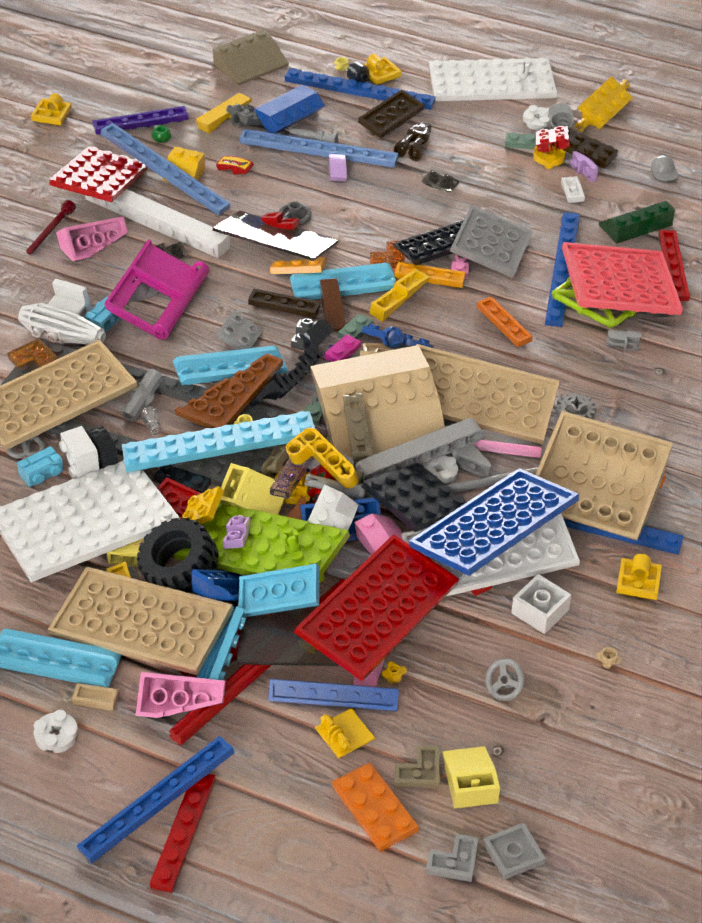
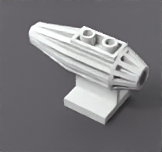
M55 279L52 282L55 295L48 304L24 305L19 311V322L36 338H42L62 345L63 343L89 345L97 340L103 343L106 338L103 328L80 316V314L85 316L88 311L92 310L87 289L84 286Z

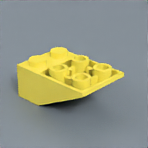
M231 463L221 486L224 492L220 503L228 506H237V508L246 510L254 509L279 515L289 486L250 468Z
M485 746L442 751L454 809L498 803L500 785L496 769Z

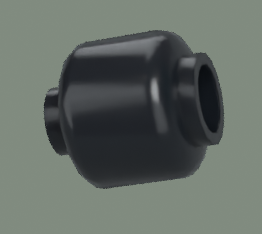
M353 62L348 66L347 78L349 80H356L357 83L367 81L369 77L367 66L359 62Z

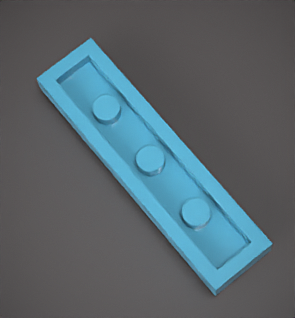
M236 606L209 679L224 681L226 672L223 671L225 665H230L233 656L230 653L231 648H236L240 637L237 635L238 630H243L246 618L243 617V608Z

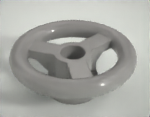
M502 658L491 664L486 674V686L494 698L500 701H510L516 698L523 689L524 673L517 662L512 659ZM507 665L512 666L517 672V674L515 672H509L507 669ZM500 666L501 675L499 676V681L493 685V673ZM502 687L507 689L515 688L512 693L507 695L497 692Z

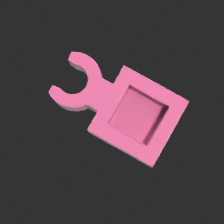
M455 254L451 270L466 272L465 279H468L469 263L467 258L460 259Z

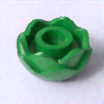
M157 126L151 134L153 140L157 143L168 142L171 138V132L165 126Z

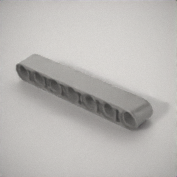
M468 418L362 459L356 464L355 468L358 471L364 472L362 481L414 463L423 464L479 442L484 434L475 419Z

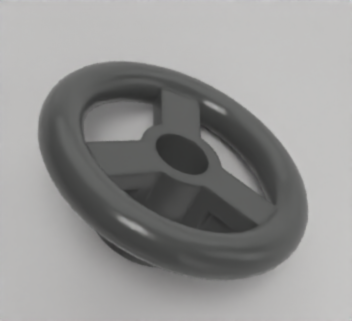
M297 201L286 204L279 210V212H283V219H301L299 220L300 225L308 222L312 216L310 208ZM302 209L306 211V216L302 213Z

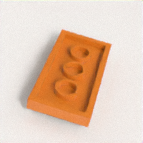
M370 762L332 781V787L380 852L419 831V826Z

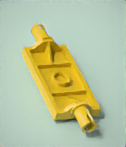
M612 76L578 106V109L582 112V118L575 124V128L581 127L578 130L579 132L584 131L587 126H596L600 130L633 98L626 91L630 87V82L625 84L628 80L624 79L619 84Z

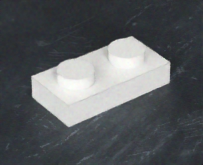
M562 177L561 184L568 203L584 202L585 195L578 177Z

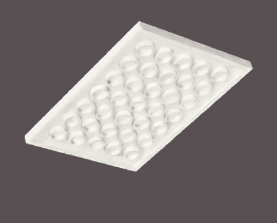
M123 460L99 471L90 472L81 478L71 479L63 484L0 506V534L30 582H33L143 539L146 534L152 532V528L160 526L161 522H169L173 518L180 520V517L143 469L126 472Z

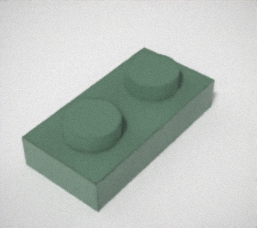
M507 132L505 147L534 150L537 146L536 135L518 134L515 132Z
M359 313L338 332V337L342 339L348 334L359 339L364 334L361 332L363 325L369 327V324H373V320Z

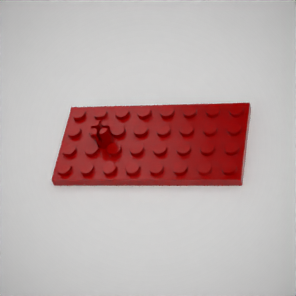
M393 534L295 628L294 633L360 681H363L458 584L459 578L421 552L411 548L408 543Z

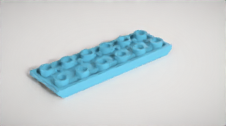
M389 263L323 270L321 273H296L290 277L294 297L309 300L322 299L319 290L320 280L337 278L341 296L390 291L396 282Z
M276 346L180 356L173 360V365L181 385L223 381L226 378L231 379L237 371H244L250 367L252 362L267 353L280 359L283 358ZM284 361L283 366L276 374L288 373V368Z
M4 629L0 633V668L74 683L109 688L122 657L121 654L101 647L11 629Z

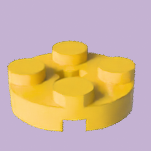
M550 145V152L541 153L538 152L536 146L533 160L544 165L546 169H552L554 166L564 163L566 155L565 151L559 150V148L556 150L554 146H552L553 151H551Z

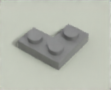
M456 834L453 853L430 849L426 874L472 882L479 837Z

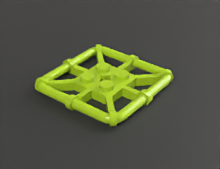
M570 277L552 291L553 299L575 309L578 314H584L608 328H614V326L619 325L628 317H633L636 314L634 311L623 310L624 312L614 319L611 309H599L604 311L605 317L591 311L590 307L583 308L578 306L576 302L569 299L576 298L574 290L568 289L573 287Z

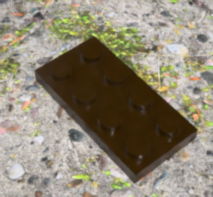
M401 89L360 116L358 123L381 139L424 110V104Z
M568 127L570 146L567 149H561L572 155L575 151L581 153L595 165L604 169L614 160L619 151L610 145L599 142L597 139H592L581 132H576Z

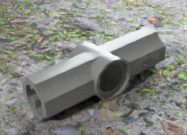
M149 369L142 381L137 384V387L132 389L131 397L121 411L125 419L132 422L136 421L144 407L152 402L155 397L154 392L163 380L162 374L159 371Z

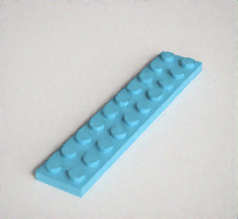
M301 411L296 414L280 415L268 419L262 418L251 422L245 421L240 424L224 425L212 429L206 428L200 431L167 435L156 439L150 438L139 442H129L122 444L126 472L287 444L303 430L315 428L310 411Z

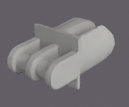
M629 328L628 331L609 329L606 346L625 349L624 353H626V350L638 351L642 335L639 332L629 331Z

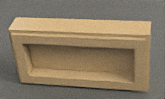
M77 683L71 699L72 705L114 711L119 696V689Z

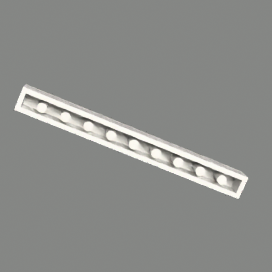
M126 189L112 203L85 195V199L216 258L221 257L230 249V234Z

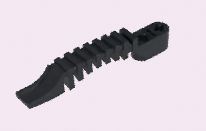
M322 317L301 336L304 354L297 357L300 362L295 364L296 367L288 375L285 372L281 378L277 374L275 379L268 382L249 404L251 408L263 399H281L310 372L311 366H314L319 361L318 359L323 354L318 350V345L334 331Z

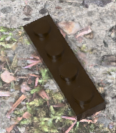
M254 288L248 298V305L316 318L320 309L319 301Z

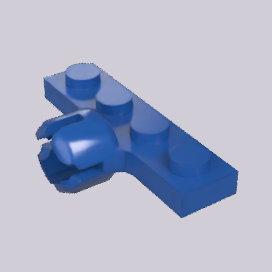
M369 324V327L363 325L361 331L362 333L381 338L383 344L392 349L399 348L403 344L407 346L419 344L434 348L433 345L429 344V340L419 338V341L413 340L412 335L405 334L397 327L391 326L381 331L379 330L380 326Z

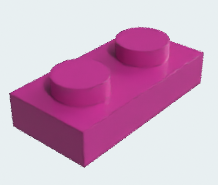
M346 334L325 353V359L330 362L348 359L361 347V341Z

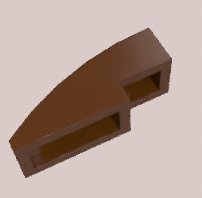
M337 278L320 280L319 290L325 321L334 331H340L345 326L338 280Z

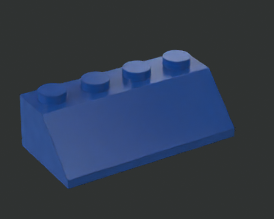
M301 85L255 108L254 111L266 131L277 134L318 113L325 107V104L316 91Z

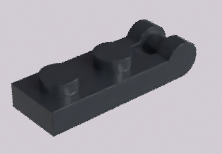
M171 464L160 466V470L154 474V479L159 483H162L167 477L200 493H204L211 484V478L174 467Z

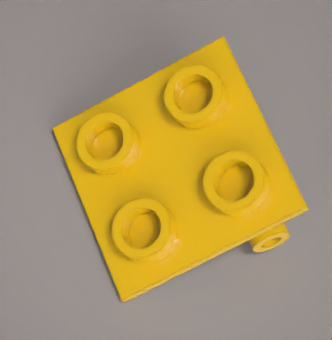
M352 708L335 717L328 714L322 715L320 718L321 724L315 727L316 731L338 759L375 740V737Z

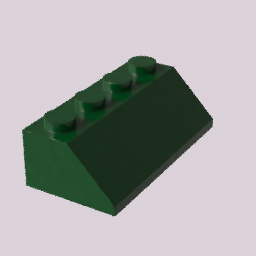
M663 201L599 222V226L618 244L673 226L675 209L667 201Z

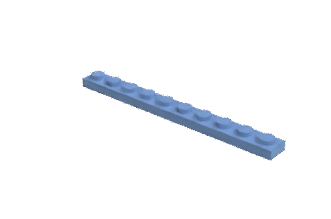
M114 123L101 129L103 137L218 216L230 208L228 201Z
M244 129L239 138L240 143L323 157H329V154L345 155L346 160L385 167L395 168L398 160V153L248 129Z

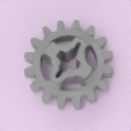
M577 392L574 395L567 393V397L562 395L561 400L558 399L555 412H557V418H559L562 411L589 419H595L597 409L595 401H590L591 397L585 398L584 394L579 396Z

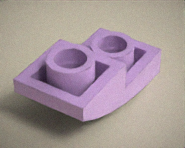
M576 151L573 152L570 161L571 167L574 168L577 174L584 173V176L590 182L596 181L598 167L586 156Z
M329 154L330 181H346L345 155Z
M238 515L229 520L226 525L227 535L223 540L224 549L244 547L249 533L250 517Z

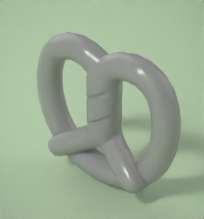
M37 435L21 443V453H15L13 447L8 449L7 452L12 458L20 459L44 450L45 444ZM33 440L39 445V450L31 452L29 443Z

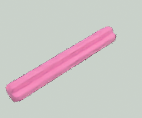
M480 440L473 444L479 451L540 458L542 448L538 446Z

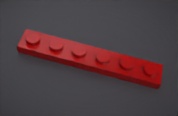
M659 230L658 236L661 251L665 257L680 302L689 301L690 294L676 230Z
M208 773L186 790L150 880V888L173 893L216 781L215 775Z

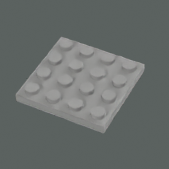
M471 205L450 252L513 278L533 231Z

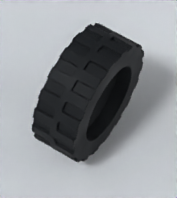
M100 425L87 430V435L97 449L99 469L117 464L118 454L107 429Z

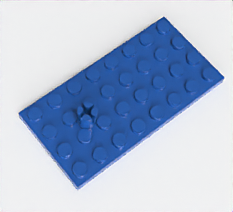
M519 468L410 539L409 544L411 548L470 576L578 502L579 494Z

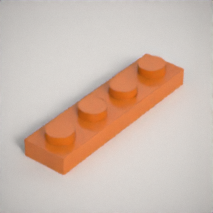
M492 296L477 302V308L517 348L532 342L533 336Z

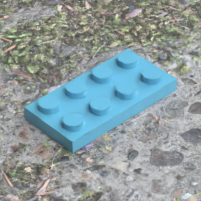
M317 564L241 576L239 579L238 607L244 609L243 617L318 606L320 567Z

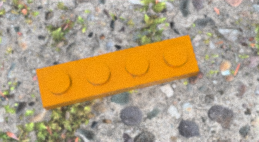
M398 262L395 270V278L401 279L414 269H418L429 276V280L426 283L463 288L466 272L423 265L415 266L414 264Z

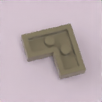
M417 746V764L395 763V787L439 788V746Z

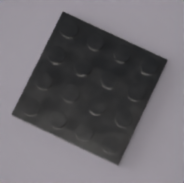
M414 463L365 480L362 484V488L414 532L432 526L467 503L463 497L459 496L448 485L438 479L436 475L419 463Z

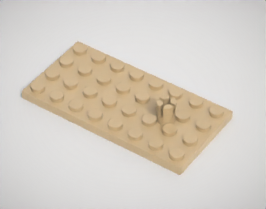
M97 340L0 386V445L6 451L136 388L137 381L100 340Z
M419 345L431 370L440 400L443 419L460 422L473 418L481 429L543 445L559 380Z
M86 567L48 628V632L56 637L101 647L121 655L198 675L234 609L232 604Z

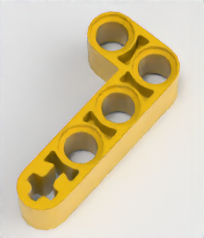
M315 428L303 430L286 445L287 454L293 464L300 465L313 456L343 487L353 488L357 485L358 476L353 465Z

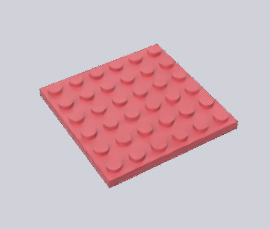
M563 242L562 250L578 306L583 308L616 309L618 311L650 312L653 314H682L683 308L662 251Z

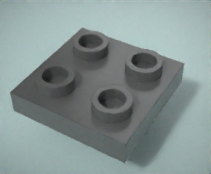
M240 104L227 106L226 111L231 114L233 126L263 125L254 111V106L246 104V106Z

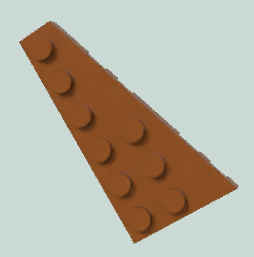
M268 353L252 362L249 368L244 371H237L231 379H224L204 391V395L198 399L193 398L183 408H176L175 415L205 428L212 429L231 425L283 366V359Z

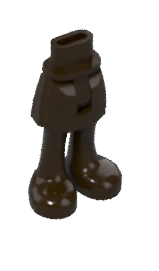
M421 122L411 127L407 132L408 136L395 144L394 153H398V157H404L408 151L409 158L412 161H419L423 156L420 145L425 144L429 140L431 124Z

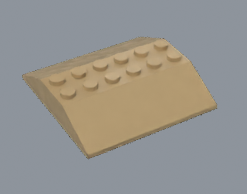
M419 345L311 366L331 445L343 456L352 457L343 395L355 396L356 393L363 394L373 455L445 428L440 400L431 370ZM357 403L350 404L351 409L357 408ZM363 446V447H357V448H358V451H363V450H364V446Z
M562 411L536 476L579 494V501L561 513L563 518L638 540L660 488L673 443Z

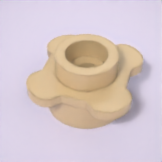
M606 647L596 654V658L603 663V667L606 669L611 668L614 664L621 663V657L618 656L617 650L612 647Z

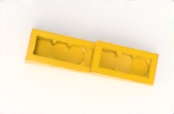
M238 93L196 119L199 129L210 134L227 118L231 120V114L226 111L228 105L240 104L246 106L252 100Z
M414 269L396 281L393 289L373 301L369 314L384 322L429 280V276L418 269Z

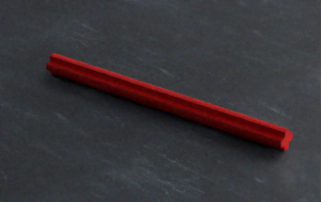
M340 579L328 591H326L319 598V605L330 594H332L345 581V579ZM318 606L308 607L226 680L223 703L191 710L169 730L171 733L169 735L170 738L182 746L302 639L294 633L295 628Z

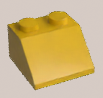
M174 147L168 155L167 160L197 181L205 171V153Z

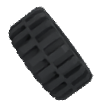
M173 518L169 522L163 521L160 526L152 528V532L144 537V542L140 544L138 549L140 552L137 553L138 569L148 583L187 593L193 592L191 574L193 569L214 570L219 562L217 559L219 557L217 546L203 525L195 520H189V518H181V520ZM191 548L183 561L177 565L165 567L173 554L180 550Z

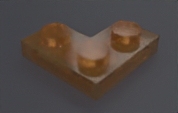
M386 241L387 252H370V265L389 263L392 268H396L398 262L405 263L404 254L393 246V243L398 241Z
M39 338L7 353L8 359L17 368L32 361L39 367H42L58 359Z

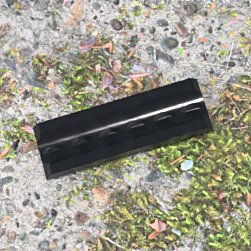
M463 221L395 242L393 246L403 253L415 266L452 254L453 252H450V249Z

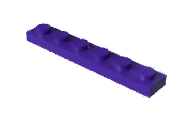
M185 106L92 120L97 135L101 134V129L111 123H114L123 130L181 122L189 120Z

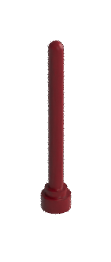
M65 200L61 205V211L27 248V254H32L66 215L72 214L76 210V205L73 201Z

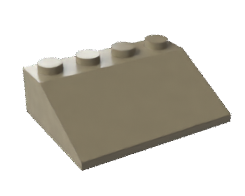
M259 30L213 48L214 65L238 85L289 66V62L272 36L264 30Z

